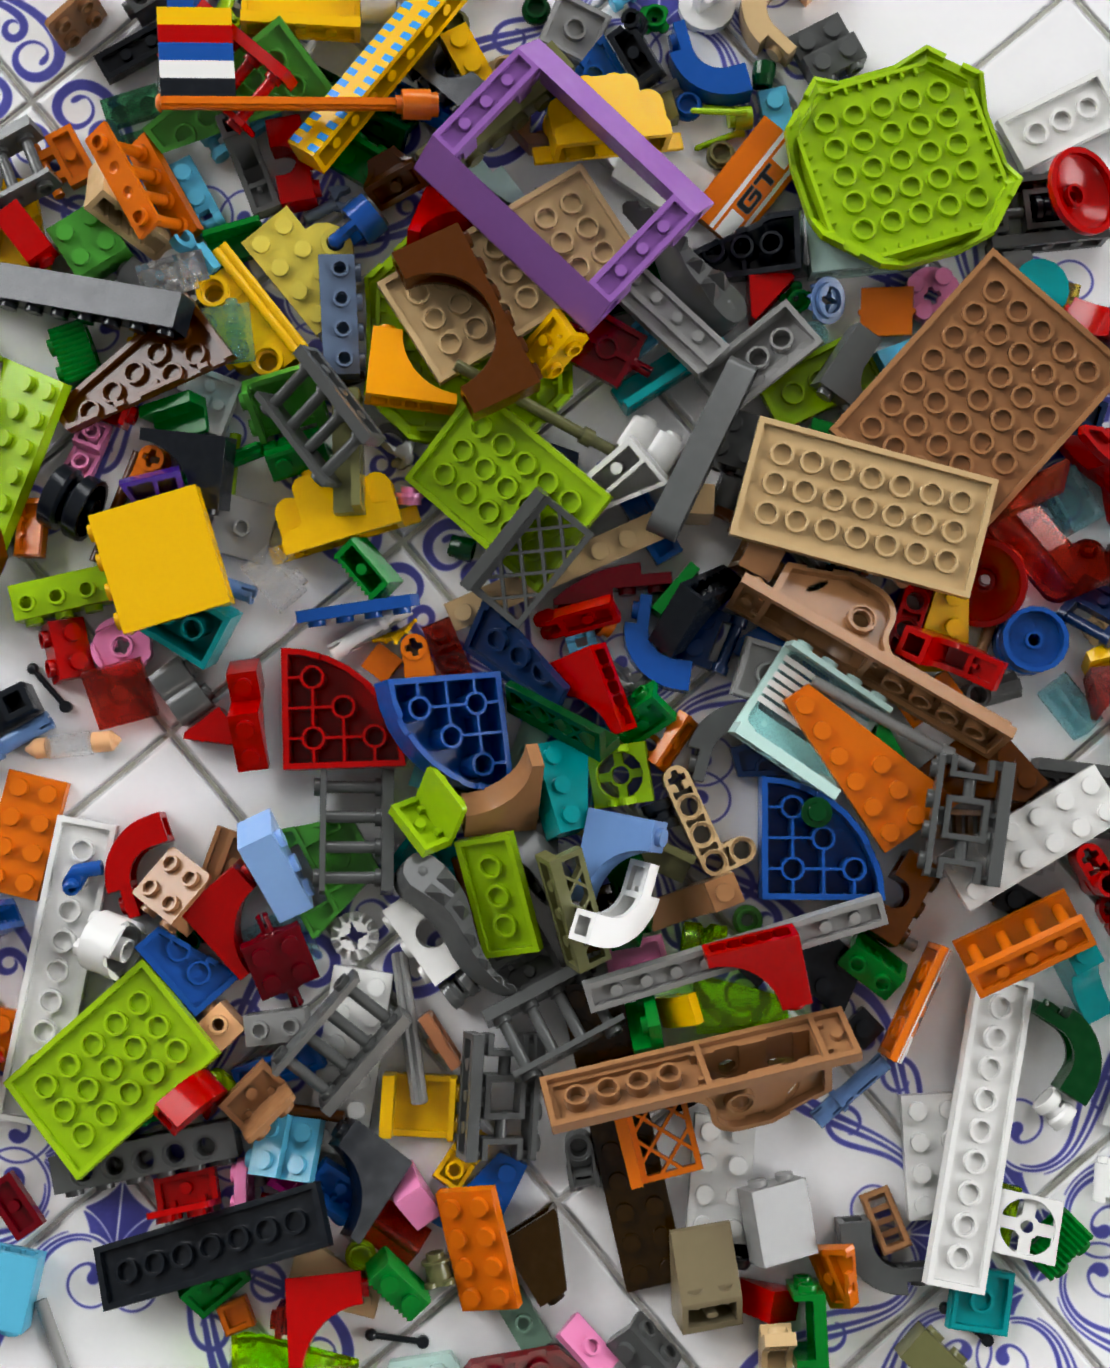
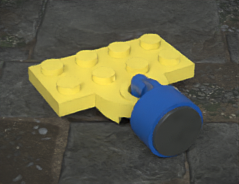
M360 193L341 209L348 219V222L342 227L324 222L315 223L305 229L286 205L241 242L317 337L322 332L318 254H354V247L362 240L370 245L389 230L388 221L366 194Z

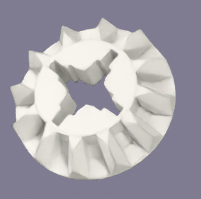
M352 911L343 914L336 920L331 928L330 941L336 953L345 959L361 960L369 956L376 949L379 942V929L372 917L363 912ZM351 923H353L357 932H367V935L358 939V949H356V945H354L352 940L342 939V937L351 933Z

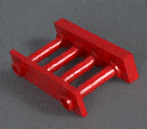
M201 0L196 7L213 6H211L207 1ZM232 23L233 50L237 52L240 49L245 53L243 56L245 60L235 71L236 90L253 69L258 70L261 66L267 71L264 74L266 78L251 96H268L275 86L279 88L281 84L291 92L299 83L292 73ZM220 111L228 118L225 123L237 134L240 135L244 131L253 139L256 133L246 122L255 111H238L236 114L233 111Z

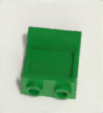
M805 1273L795 1274L793 1278L785 1279L786 1287L794 1302H805L807 1341L797 1342V1347L793 1351V1365L795 1368H829L826 1294L817 1279L812 1278V1275Z

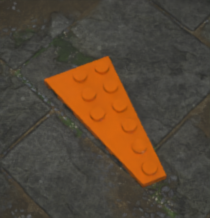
M805 684L782 700L883 853L888 852L922 829L923 820H929L930 808L925 807L927 790L933 789L934 781L810 684ZM942 788L940 806H944L945 795H951L944 788ZM952 802V808L958 805L959 803Z

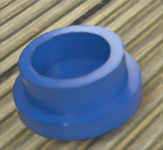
M684 92L677 96L675 103L679 119L685 122L696 120L700 114H693L690 110L693 107H702L700 97L693 92Z

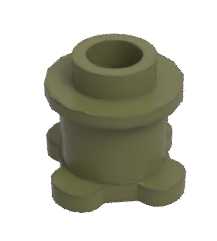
M442 1249L426 1253V1258L421 1261V1265L425 1267L427 1275L426 1283L424 1284L425 1290L453 1285L455 1278L454 1273L450 1269L449 1254L444 1253Z

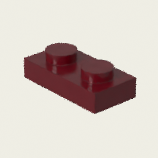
M11 1170L0 1178V1216L18 1242L47 1220L15 1171Z

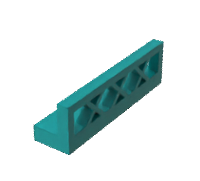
M668 352L649 365L654 367L648 379L636 373L623 381L618 390L612 388L610 393L627 417L692 375V373Z

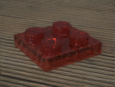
M141 656L82 671L80 675L99 730L157 716L160 712Z

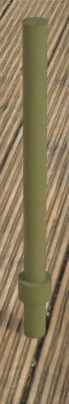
M459 359L453 367L454 371L470 380L481 372ZM528 397L514 403L578 439V443L587 448L592 446L606 455H609L615 449V445L598 437L596 431L587 426L582 428Z

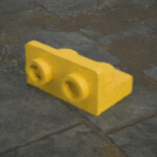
M553 308L525 341L529 349V353L526 354L531 364L537 363L543 378L554 379L561 375L564 367L582 351L589 337L586 333L575 331L562 309Z

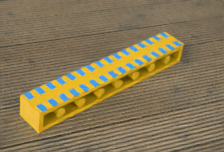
M404 0L402 5L385 23L372 41L369 42L367 47L349 66L348 70L325 97H388L468 0ZM312 111L288 140V144L299 161L325 174L376 111Z

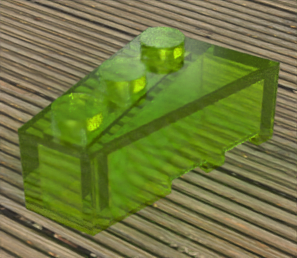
M716 976L690 984L691 992H696L704 1018L703 1023L693 1026L697 1035L727 1033L789 1018L788 1010L782 1011L774 991Z

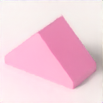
M413 1162L393 1192L392 1198L398 1209L414 1228L419 1231L438 1218L440 1214L436 1198Z

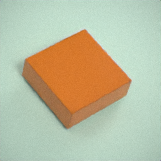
M379 642L361 666L380 681H384L393 676L403 660Z
M246 1293L225 1301L216 1308L226 1337L253 1327L257 1323Z

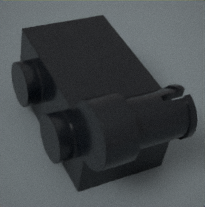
M628 8L621 16V22L624 23L625 29L620 25L606 35L628 74L633 75L637 79L639 89H649L665 78L667 74L644 37L649 28L648 19L636 9Z

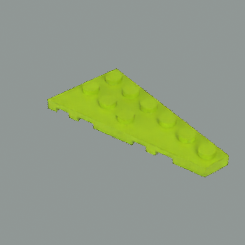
M3 357L0 378V529L7 551L72 386Z

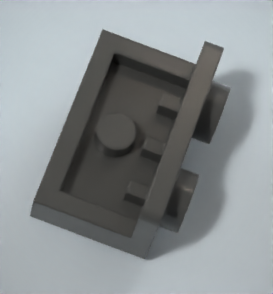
M642 1311L637 1312L631 1323L611 1336L606 1344L626 1368H677L682 1358L676 1347L667 1340Z

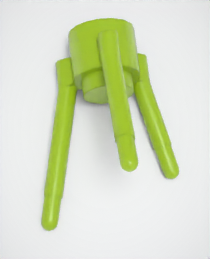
M702 105L701 108L693 107L690 110L693 114L726 115L728 129L733 128V132L696 145L694 147L695 151L708 148L717 141H728L733 138L745 137V130L753 129L754 116L751 105L732 107Z

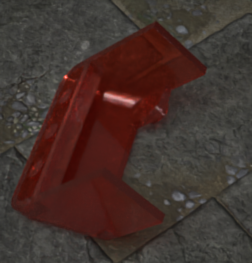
M1068 459L1036 473L988 527V532L993 539L1004 542L1018 553L1026 567L1028 580L1044 599L1052 603H1063L1110 583V550L1106 551L1098 541L1093 539H1082L1072 544L1040 505L1064 492L1071 464Z

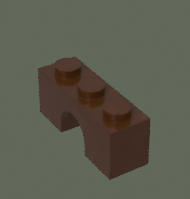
M912 849L901 852L888 875L890 879L900 885L903 892L902 901L896 908L884 904L889 924L864 931L889 948L905 943L911 932L908 928L913 918L917 919L922 914L926 906L923 900L927 893H932L940 882V878L921 876L922 869H917L918 853ZM932 862V866H931V867H932V868H935V867H936V864H934V863Z

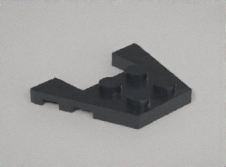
M840 939L802 950L810 991L824 1005L822 1010L842 1006L843 1011H845L858 981L838 965L839 958L849 949ZM738 969L757 988L764 982L759 976L749 971Z

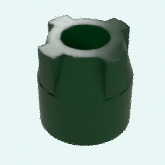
M766 59L754 61L752 70L754 90H765L773 87L776 74L775 62Z
M452 535L447 554L458 560L471 563L476 551L477 541L464 536Z

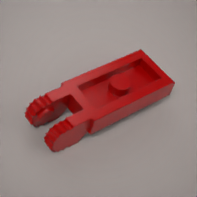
M611 594L554 610L547 608L533 616L535 626L541 629L540 634L542 638L547 640L562 636L569 637L621 622V612Z

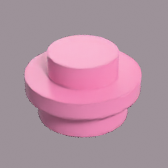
M401 486V492H395V497H398V505H422V498L425 497L413 486Z

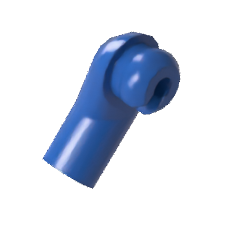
M102 860L74 864L63 879V892L68 896H74L82 889L88 877L104 875Z

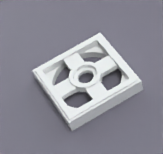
M1002 1188L992 1252L1055 1267L1064 1202ZM1018 1199L1024 1200L1022 1214L1017 1217L1003 1214L1004 1209L1010 1203ZM1037 1203L1043 1204L1050 1211L1054 1219L1053 1226L1039 1223L1035 1218ZM1024 1220H1029L1033 1224V1230L1029 1233L1021 1230V1223ZM1001 1227L1015 1230L1018 1235L1016 1250L1009 1248L1004 1242L1000 1233ZM1036 1236L1050 1238V1246L1046 1250L1036 1255L1030 1254L1031 1240Z

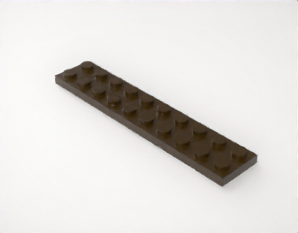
M576 982L566 986L567 992L565 994L585 1032L601 1025L602 1022L597 1013L591 1014L582 985H578ZM625 1004L608 1008L613 1018L621 1013L624 1014L626 1025L622 1027L623 1031L610 1039L604 1036L573 1053L576 1068L597 1064L608 1059L614 1060L634 1055ZM567 1024V1029H568V1033H569V1038H570V1041H571V1040L575 1039V1037L573 1036V1034H572V1032H571V1030H570V1028H569V1026H568V1024ZM648 1112L646 1118H648L649 1120H651L650 1114H649V1112ZM633 1116L634 1124L636 1126L637 1122L639 1121V1118ZM614 1120L590 1126L627 1293L671 1283L669 1230L676 1229L665 1179L643 1184L644 1187L631 1190ZM643 1121L637 1131L638 1139L649 1146L655 1135L653 1127ZM640 1146L642 1156H644L647 1149ZM651 1152L644 1163L647 1175L660 1172L662 1169L660 1157Z

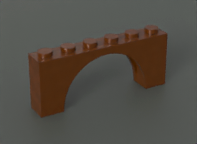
M458 222L392 252V261L406 290L428 284L452 286L474 297L489 314L496 336L492 355L478 375L460 386L461 398L473 421L476 422L539 392L540 380L543 379L537 363L531 364L526 354L529 353V349L522 336L517 337L513 329L515 322L508 309L503 310L499 302L501 295L496 284H490L485 276L488 271L483 259L480 256L476 258L471 248L474 247L469 232L467 230L462 231Z

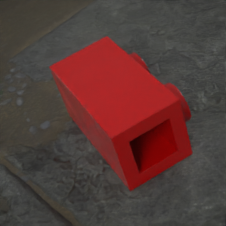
M15 199L0 210L1 229L27 263L34 268L46 269L54 263L55 258L60 254L20 202Z

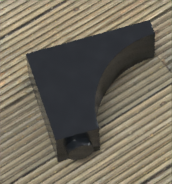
M140 427L139 439L152 442L168 451L181 466L188 486L196 484L200 487L208 515L218 516L219 510L230 511L237 439Z
M723 564L681 582L648 640L656 646L660 653L670 658L686 651L706 621L720 606L731 598L742 578Z
M346 1117L345 1120H341L336 1124L331 1133L333 1137L328 1144L336 1150L344 1161L352 1188L349 1215L340 1234L349 1241L360 1244L413 1162L360 1121Z

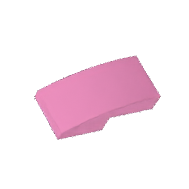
M100 421L76 432L72 438L73 447L64 464L81 470L84 478L88 475L95 476L108 446L113 427Z

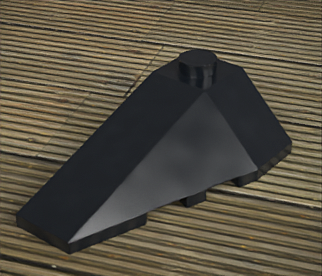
M800 209L769 213L760 217L761 220L747 227L742 226L736 229L735 233L720 240L716 239L693 250L710 267L723 271L729 283L747 282L748 276L751 274L792 273L795 278L809 277L808 248Z

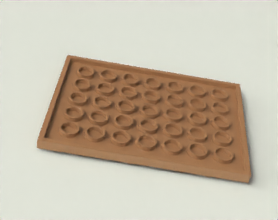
M992 248L831 426L828 432L831 435L998 479L999 483L988 523L989 527L1110 393V349L996 249Z

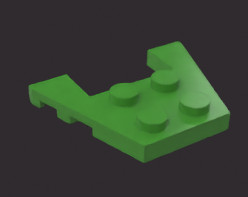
M320 822L281 829L287 839L289 848L292 849L299 845L312 871L313 868H319ZM326 823V841H365L356 823ZM326 853L325 871L375 872V868H380L372 853ZM325 884L327 900L300 915L311 938L316 939L367 884Z

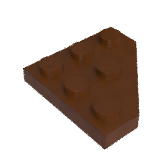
M956 740L949 744V746L956 749V753L975 763L971 773L986 775L989 760L1017 763L1012 803L1025 804L1049 784L1012 741L1008 742L990 759L983 757ZM932 759L919 768L928 777ZM945 764L942 788L951 795L962 796L964 779L948 777L949 764ZM995 771L993 783L977 781L976 799L995 800L998 771Z

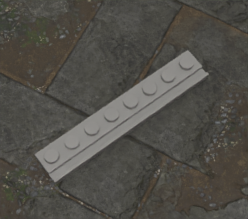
M648 269L632 283L631 291L618 303L697 379L730 351V345Z

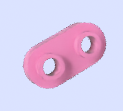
M239 1157L230 1169V1180L234 1183V1195L231 1196L230 1207L255 1200L254 1175L247 1174L248 1168L245 1166V1157Z

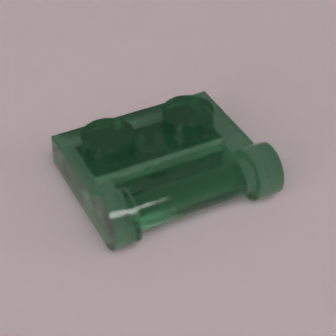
M156 83L100 100L106 122L110 125L118 141L132 144L144 132L143 129L122 136L120 129L154 119L161 114L155 107V97L160 93Z

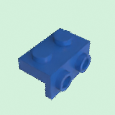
M325 1156L317 1166L315 1181H321L328 1216L336 1225L344 1226L349 1215L352 1199L350 1176L346 1168Z

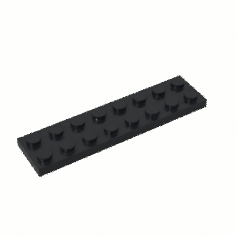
M314 1181L95 1247L93 1251L103 1312L330 1247L334 1243L321 1181Z

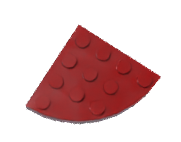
M281 648L283 770L307 771L409 767L408 757L401 751L387 729L378 706L375 687L372 683L350 666L329 656L305 649Z

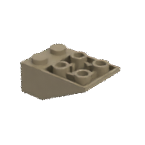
M725 1220L669 1230L672 1315L682 1334L688 1335L743 1324L742 1291L730 1221Z

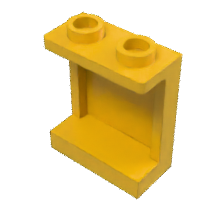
M385 1071L382 1075L379 1137L382 1139H391L392 1136L446 1138L448 1142H453L458 1127V1114H456V1105L459 1102L460 1095L458 1075L425 1073L428 1102L422 1105H412L407 1072Z

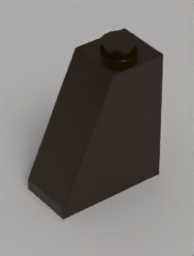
M553 1202L507 1231L514 1265L540 1307L547 1303L549 1306L556 1304L565 1296L564 1292L567 1291L558 1210Z

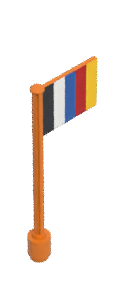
M156 6L160 93L155 97V107L160 113H162V110L396 112V114H401L402 120H431L432 117L439 116L438 92H431V89L401 88V94L395 95V97L236 96L231 8Z

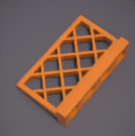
M687 1103L681 1104L683 1114L676 1110L678 1105L665 1108L669 1110V1113L661 1126L646 1118L648 1112L642 1115H634L639 1118L636 1126L633 1116L614 1120L631 1190L644 1187L643 1184L704 1169ZM673 1113L685 1120L686 1128L680 1138L665 1129ZM643 1121L658 1130L650 1146L638 1139L637 1131ZM662 1133L677 1141L669 1157L654 1149ZM687 1134L689 1135L691 1144L684 1141ZM681 1144L693 1151L695 1163L682 1166L672 1160ZM640 1146L647 1149L644 1156H642ZM651 1152L666 1161L660 1172L647 1175L644 1163ZM670 1164H672L673 1166L676 1167V1168H672V1169H668V1170H667V1168H668V1166H669Z

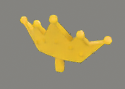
M414 618L407 625L396 631L372 639V642H384V644L393 641L394 645H397L401 638L409 633L417 619Z

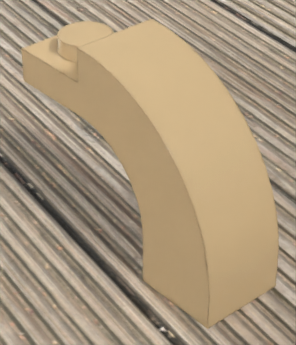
M741 0L738 17L743 39L755 56L765 49L772 61L779 62L783 67H786L793 60L797 46L771 22L767 6L772 0Z
M791 1323L759 1325L758 1368H793V1351L797 1347L796 1332H792Z

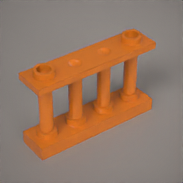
M103 121L85 139L87 146L138 239L143 240L156 227L169 229L172 236L178 234L179 237L188 229L195 239L202 233V230H205L164 155L145 132L132 144L124 143L117 140L108 122ZM140 180H142V182H143V184H144V186L146 187L147 190L144 189V187H143L142 183L140 182ZM153 204L156 205V207H157V209H158L160 215H159L158 212L156 211V209H155V207H154Z
M1064 888L952 941L980 999L1097 945L1082 914L1077 915Z

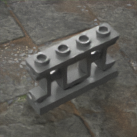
M1049 171L1033 175L1032 172L1019 173L1023 180L1016 192H1020L1018 195L1019 207L1007 209L995 234L987 239V244L984 247L985 256L992 248L996 249L1000 254L1006 251L1031 250L1033 254L1101 247L1110 238V228L1094 236H1084L1071 229H1066L1067 226L1061 220L1033 223L1030 199L1033 195L1048 196L1047 179ZM1021 219L1022 234L1007 235L1010 232L1009 220Z
M940 752L937 759L932 758L929 777L935 778L933 789H928L926 794L925 807L930 808L929 820L924 819L922 824L921 838H926L925 851L919 850L917 869H922L921 876L942 879L944 864L974 868L972 884L1000 888L1017 763L989 760L987 773L984 775L957 771L959 755ZM945 764H949L948 777L964 779L962 796L946 794L944 806H940ZM995 771H998L994 811L991 814V801L975 798L977 781L993 783ZM952 802L982 807L978 837L948 832ZM937 825H941L940 838L956 840L954 858L937 856L936 867L932 868ZM988 832L991 834L985 876H983V863L968 861L966 858L968 843L986 844Z
M463 1031L456 1157L465 1163H476L478 1160L487 1161L488 1145H511V1158L515 1160L527 1159L529 1161H536V1155L541 1145L538 1134V1121L542 1118L539 1077L544 1076L543 1072L539 1071L541 1075L529 1083L525 1084L523 1081L516 1083L513 1074L510 1073L511 1056L514 1057L510 1048H494L495 1034ZM517 1032V1036L531 1062L546 1054V1049L537 1033ZM484 1055L499 1056L498 1072H483ZM492 1082H514L513 1110H490ZM480 1118L495 1120L494 1135H479ZM507 1119H521V1136L506 1135Z

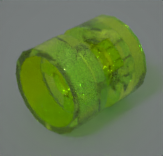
M684 921L680 951L728 937L727 925L709 924L707 928H704L701 923Z

